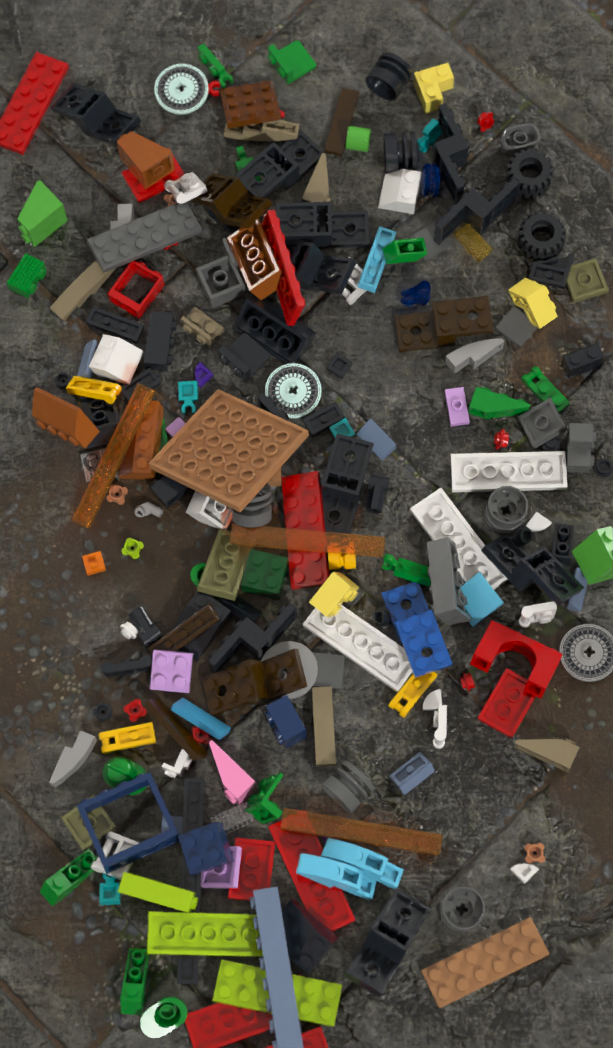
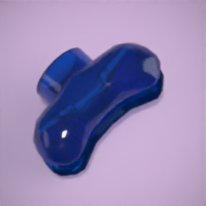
M426 163L422 168L423 197L433 195V198L438 195L441 176L437 164Z
M423 280L414 287L403 290L401 295L405 298L401 299V303L406 306L417 303L421 306L426 305L430 300L431 284L427 280Z

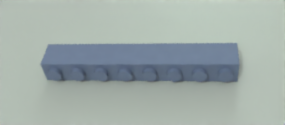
M278 887L253 890L254 897H250L251 909H256L257 917H253L255 930L259 929L260 934L256 941L258 950H262L263 958H259L261 971L265 970L266 978H263L264 991L269 992L270 998L266 999L267 1011H272L273 1020H269L271 1033L275 1032L276 1041H272L273 1048H303Z

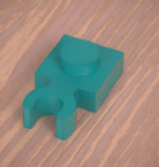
M432 119L425 126L422 132L423 136L417 140L420 146L419 151L425 153L429 144L433 145L443 133L437 120Z
M178 382L179 401H184L181 408L182 413L186 414V408L192 407V413L195 414L197 409L193 401H199L198 382Z
M346 418L329 427L334 438H336L337 433L349 437L355 435Z
M102 873L106 883H100V905L121 904V893L118 892L120 882H116L117 878L108 877L107 874Z

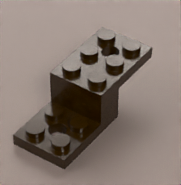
M214 173L203 181L207 192L190 200L191 203L209 206L220 223L246 229L254 226L256 220L260 216L265 215L269 210L268 208L273 205L269 198L250 195L239 178Z
M488 296L432 302V311L395 315L399 352L455 346L456 337L493 333L494 330ZM475 313L477 318L470 320L467 318V314ZM413 328H417L421 331V333L419 335H413L410 331Z
M295 648L264 661L248 659L202 678L209 713L212 716L222 714L244 704L262 705L308 687L299 650ZM284 669L288 672L285 679L282 678V671ZM225 686L227 691L226 694L222 696L221 689Z

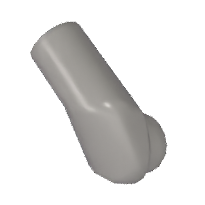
M146 502L137 506L134 514L137 517L153 514L160 518L164 509Z

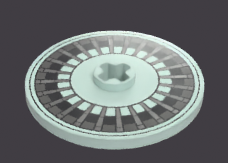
M176 64L166 68L158 76L155 83V96L158 103L166 111L174 114H188L196 111L204 104L208 96V82L205 75L198 68L188 64ZM183 86L184 91L180 92L179 87Z
M295 363L285 364L278 367L269 376L265 386V395L272 397L277 404L276 407L279 410H284L289 418H301L311 413L318 405L321 398V384L317 375L310 368ZM290 388H297V394H289Z

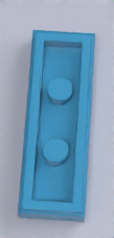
M184 698L174 703L171 708L173 712L218 740L230 732V726Z

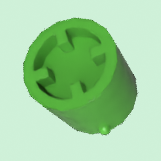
M349 126L346 149L368 152L371 129Z

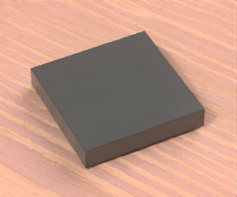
M551 398L518 416L534 448L568 430Z

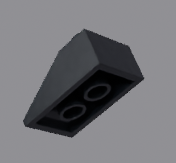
M75 396L78 407L100 431L90 442L88 449L125 440L115 401L113 404H109L101 399Z
M197 592L172 628V630L209 603L216 610L221 620L180 649V651L185 653H193V660L196 662L232 618L231 610L210 595L202 592Z
M291 899L282 910L288 955L296 965L309 975L318 967L339 937L295 900Z

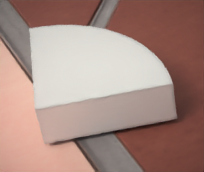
M536 512L526 527L532 532L548 529L552 522Z
M441 689L431 692L425 698L422 711L438 710V706L442 705Z
M523 863L513 866L510 870L525 884L539 869L532 864Z

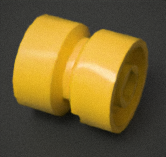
M344 544L343 547L327 545L329 570H340L342 566L345 569H356L355 544Z

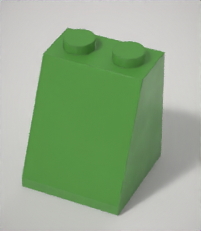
M40 180L37 181L17 218L20 225L18 229L22 233V239L27 244L31 243L33 247L37 246L68 221L63 204Z
M609 526L596 530L572 550L589 585L613 578V529Z

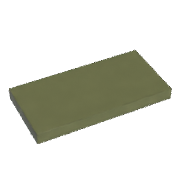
M219 528L197 591L235 601L243 579L250 549L254 548L256 538Z

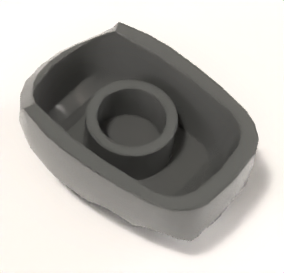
M534 124L515 125L505 129L500 141L501 148L507 154L519 153L522 149L527 151V148L532 149L539 144L541 135Z

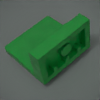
M281 772L275 775L272 774L268 778H263L257 786L259 789L256 794L253 793L247 800L248 805L245 811L262 825L278 819L283 813L278 809V805L275 802L267 800L283 777Z

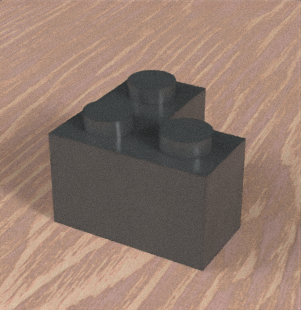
M569 424L566 434V472L589 473L590 467L594 466V455H591V449L594 448V442H596V431L593 430V424Z

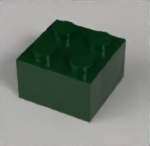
M250 549L241 583L242 592L280 600L289 566L288 557Z

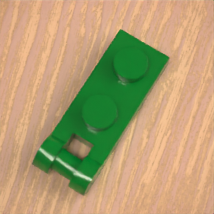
M537 366L530 369V373L524 374L521 377V381L541 402L551 398L559 414L570 405V402L542 374ZM534 378L538 380L536 384L532 381Z

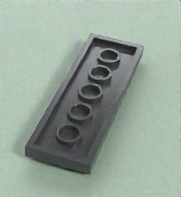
M187 202L182 204L176 203L87 239V244L103 273L200 234L202 233V228Z

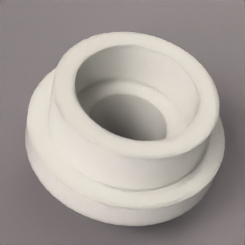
M126 622L120 626L122 629L120 631L121 634L127 639H135L137 637L138 630L131 623Z

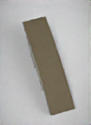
M276 120L228 129L226 123L223 137L251 141L297 139L300 124Z
M96 260L75 279L53 303L50 309L65 321L76 307L80 308L91 294L94 295L116 268L103 273Z
M332 686L312 687L316 767L336 766Z

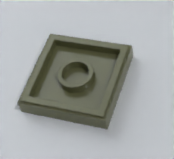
M596 258L572 265L566 286L573 303L608 293L609 289Z
M102 806L87 813L98 840L105 837L109 831L112 832L117 828ZM77 807L61 817L83 851L93 845Z

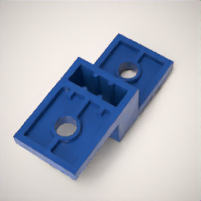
M412 582L382 592L381 595L385 606L391 613V622L400 646L405 650L414 677L417 678L452 666V661L434 613L428 609L419 583ZM409 601L412 607L404 610L401 607V603ZM424 648H429L432 651V656L426 658L422 656L421 651Z

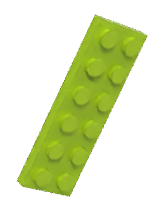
M148 912L147 954L263 957L262 950H258L256 938L260 937L259 929L255 930L253 917H257V915Z
M221 960L213 1002L272 1014V1011H267L266 999L270 998L269 992L264 991L263 978H266L265 970L261 971L259 967ZM292 974L299 1020L334 1027L342 985Z

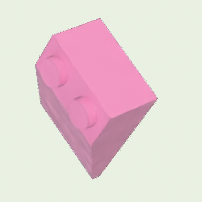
M211 740L209 744L225 789V796L232 804L236 802L240 806L257 789L255 781Z

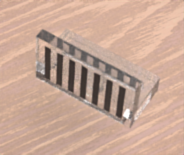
M247 802L210 818L211 823H222L226 834L255 821L253 815L245 811Z

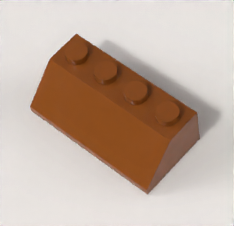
M257 219L254 226L248 229L240 228L227 237L233 249L249 291L260 300H263L276 291L281 269L260 221Z
M38 387L34 389L32 416L37 421L36 425L42 430L47 429L49 433L54 436L57 434L63 441L68 440L75 447L79 445L83 448H86L100 432L79 407Z
M140 400L127 406L123 433L125 440L122 441L119 479L156 480L157 472L150 469L148 463L159 453L164 413V408L160 401Z

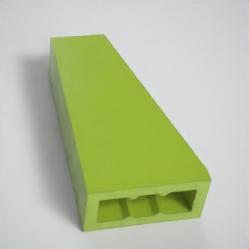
M130 872L123 873L118 889L120 893L191 913L192 909L195 910L198 898L195 897L196 892Z

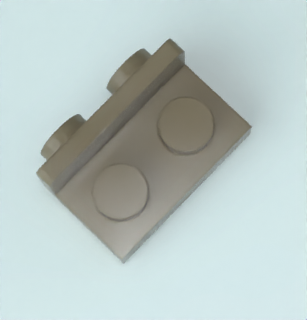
M196 307L186 318L183 316L180 319L182 329L188 334L192 333L201 344L206 343L208 346H211L224 332V328Z

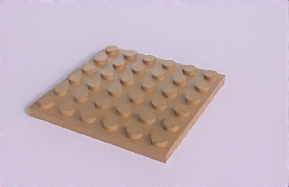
M217 389L148 464L150 469L241 513L309 436L308 430Z

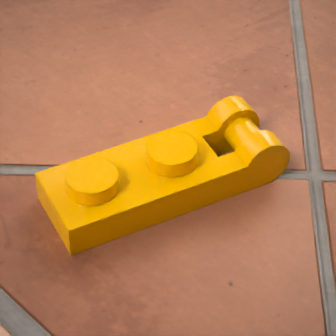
M73 376L66 390L69 394L101 399L109 404H113L116 400V395L120 394L122 388L116 383Z
M432 672L417 678L412 675L388 706L391 709H396L400 712L399 715L405 718L437 678L438 674ZM402 698L408 702L405 706L399 703Z
M152 722L99 733V740L102 741V754L156 743ZM115 737V742H116V743H115V744H110V740H109V739Z

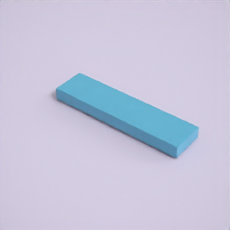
M379 226L360 277L358 288L375 293L386 263L382 248L395 239L397 232Z

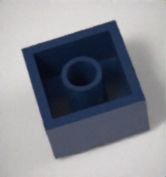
M288 695L266 706V720L270 728H275V737L279 745L283 744L287 749L307 738L306 729Z
M214 822L178 835L190 875H198L234 862L222 823Z

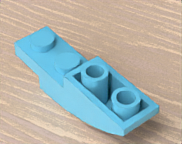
M331 838L327 839L320 856L363 870L364 875L394 890L398 887L404 871L389 863L388 858L378 853Z
M300 854L297 874L329 888L336 886L368 901L373 899L376 880L363 875V870L324 857Z

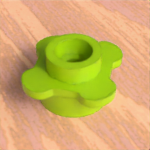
M127 538L121 551L123 555H129L133 559H137L144 545L141 541L138 542L133 538Z

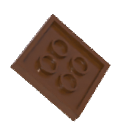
M273 80L220 89L228 129L281 120Z

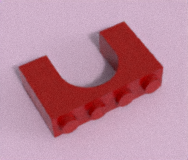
M492 620L474 652L470 665L488 673L495 658L500 653L505 651L518 652L524 655L532 666V673L528 678L524 691L542 699L563 654Z

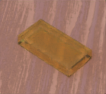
M469 223L455 234V238L478 262L493 251V248Z

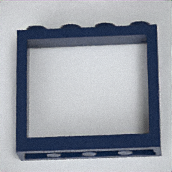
M151 772L147 774L142 773L136 776L134 780L122 782L116 788L104 790L98 796L86 798L76 805L106 874L180 841L179 833ZM149 785L169 830L106 858L87 813Z

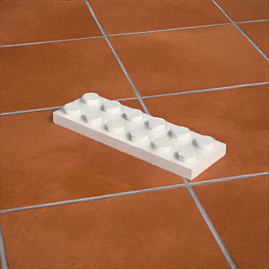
M565 451L451 454L452 492L495 491L502 486H512L520 491L567 490Z
M442 488L410 508V512L432 541L449 537L456 543L461 567L457 571L460 572L464 584L479 572H481L493 589L508 581L500 570L483 554L481 550L485 546Z
M340 605L342 609L335 617H326L316 608L303 623V627L397 693L400 691L413 673L403 647L343 605Z

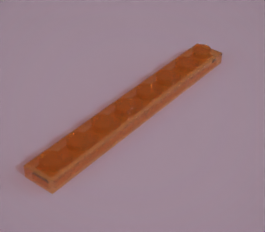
M137 384L72 521L90 529L156 392L155 390L142 384Z
M232 524L230 543L383 558L386 538L266 526L243 527Z
M288 808L283 809L280 828L282 830L440 856L443 837L440 834Z

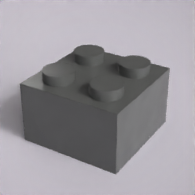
M229 255L196 268L198 280L211 308L246 295L245 285Z

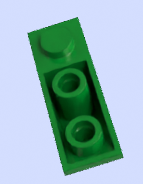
M476 387L468 414L483 419L521 415L529 410L530 404L523 399L510 398L504 393L497 394L491 392L490 389L485 387Z
M90 849L86 850L44 882L40 893L53 907L94 872L91 866L97 860V857Z
M129 948L120 999L121 1014L142 1016L149 962L147 949Z

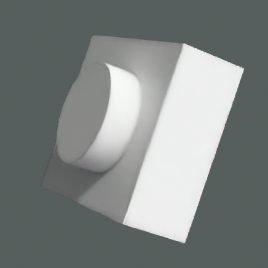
M182 749L174 767L165 763L162 764V769L165 771L164 774L172 778L176 776L182 777L184 770L189 769L192 759Z

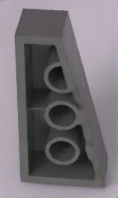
M449 537L427 542L426 557L429 561L428 575L431 579L429 589L433 597L431 607L434 615L449 626L471 621L470 614H466L465 605H468L467 597H464L461 586L464 585L463 578L460 572L457 571L461 567L456 543Z

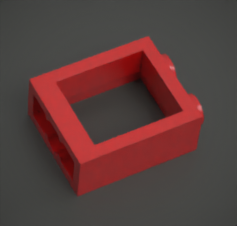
M131 261L108 292L109 301L141 319L164 287L163 276L158 271H151L140 261ZM135 273L155 284L141 304L121 294Z

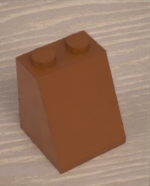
M132 131L122 135L117 140L120 159L145 190L175 170L172 152L169 149Z

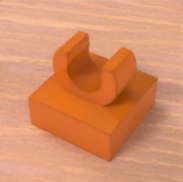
M101 551L82 556L87 576L106 571Z

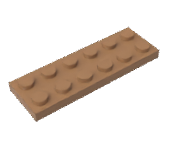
M530 917L421 970V973L440 1009L548 956L549 952Z

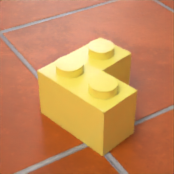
M448 63L414 73V86L425 114L439 110V105L443 104L441 92L453 89L454 76Z
M524 278L508 289L514 304L524 309L533 326L540 329L558 317L555 312L556 306L548 296L549 291L544 285Z
M333 572L309 603L326 617H335L342 609L340 605L343 602H351L358 594L356 591L359 587L343 573Z

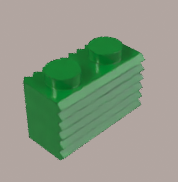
M423 237L393 240L382 248L387 264L414 262L423 258L428 253Z
M25 253L6 282L8 289L29 298V295L34 294L38 281L42 280L46 275L44 262Z

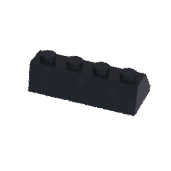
M255 295L246 298L232 328L241 335L244 333L248 334L267 352L284 364H297L310 347L316 334L315 331L298 320L295 325L287 326L283 310L265 298L260 300Z

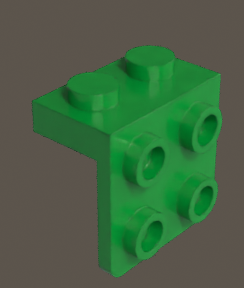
M294 41L281 50H278L274 44L268 47V61L271 65H274L279 76L287 84L316 68L315 61L300 41Z

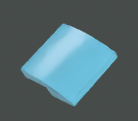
M481 572L461 586L464 597H467L468 605H465L466 614H470L471 621L469 623L473 628L504 604Z

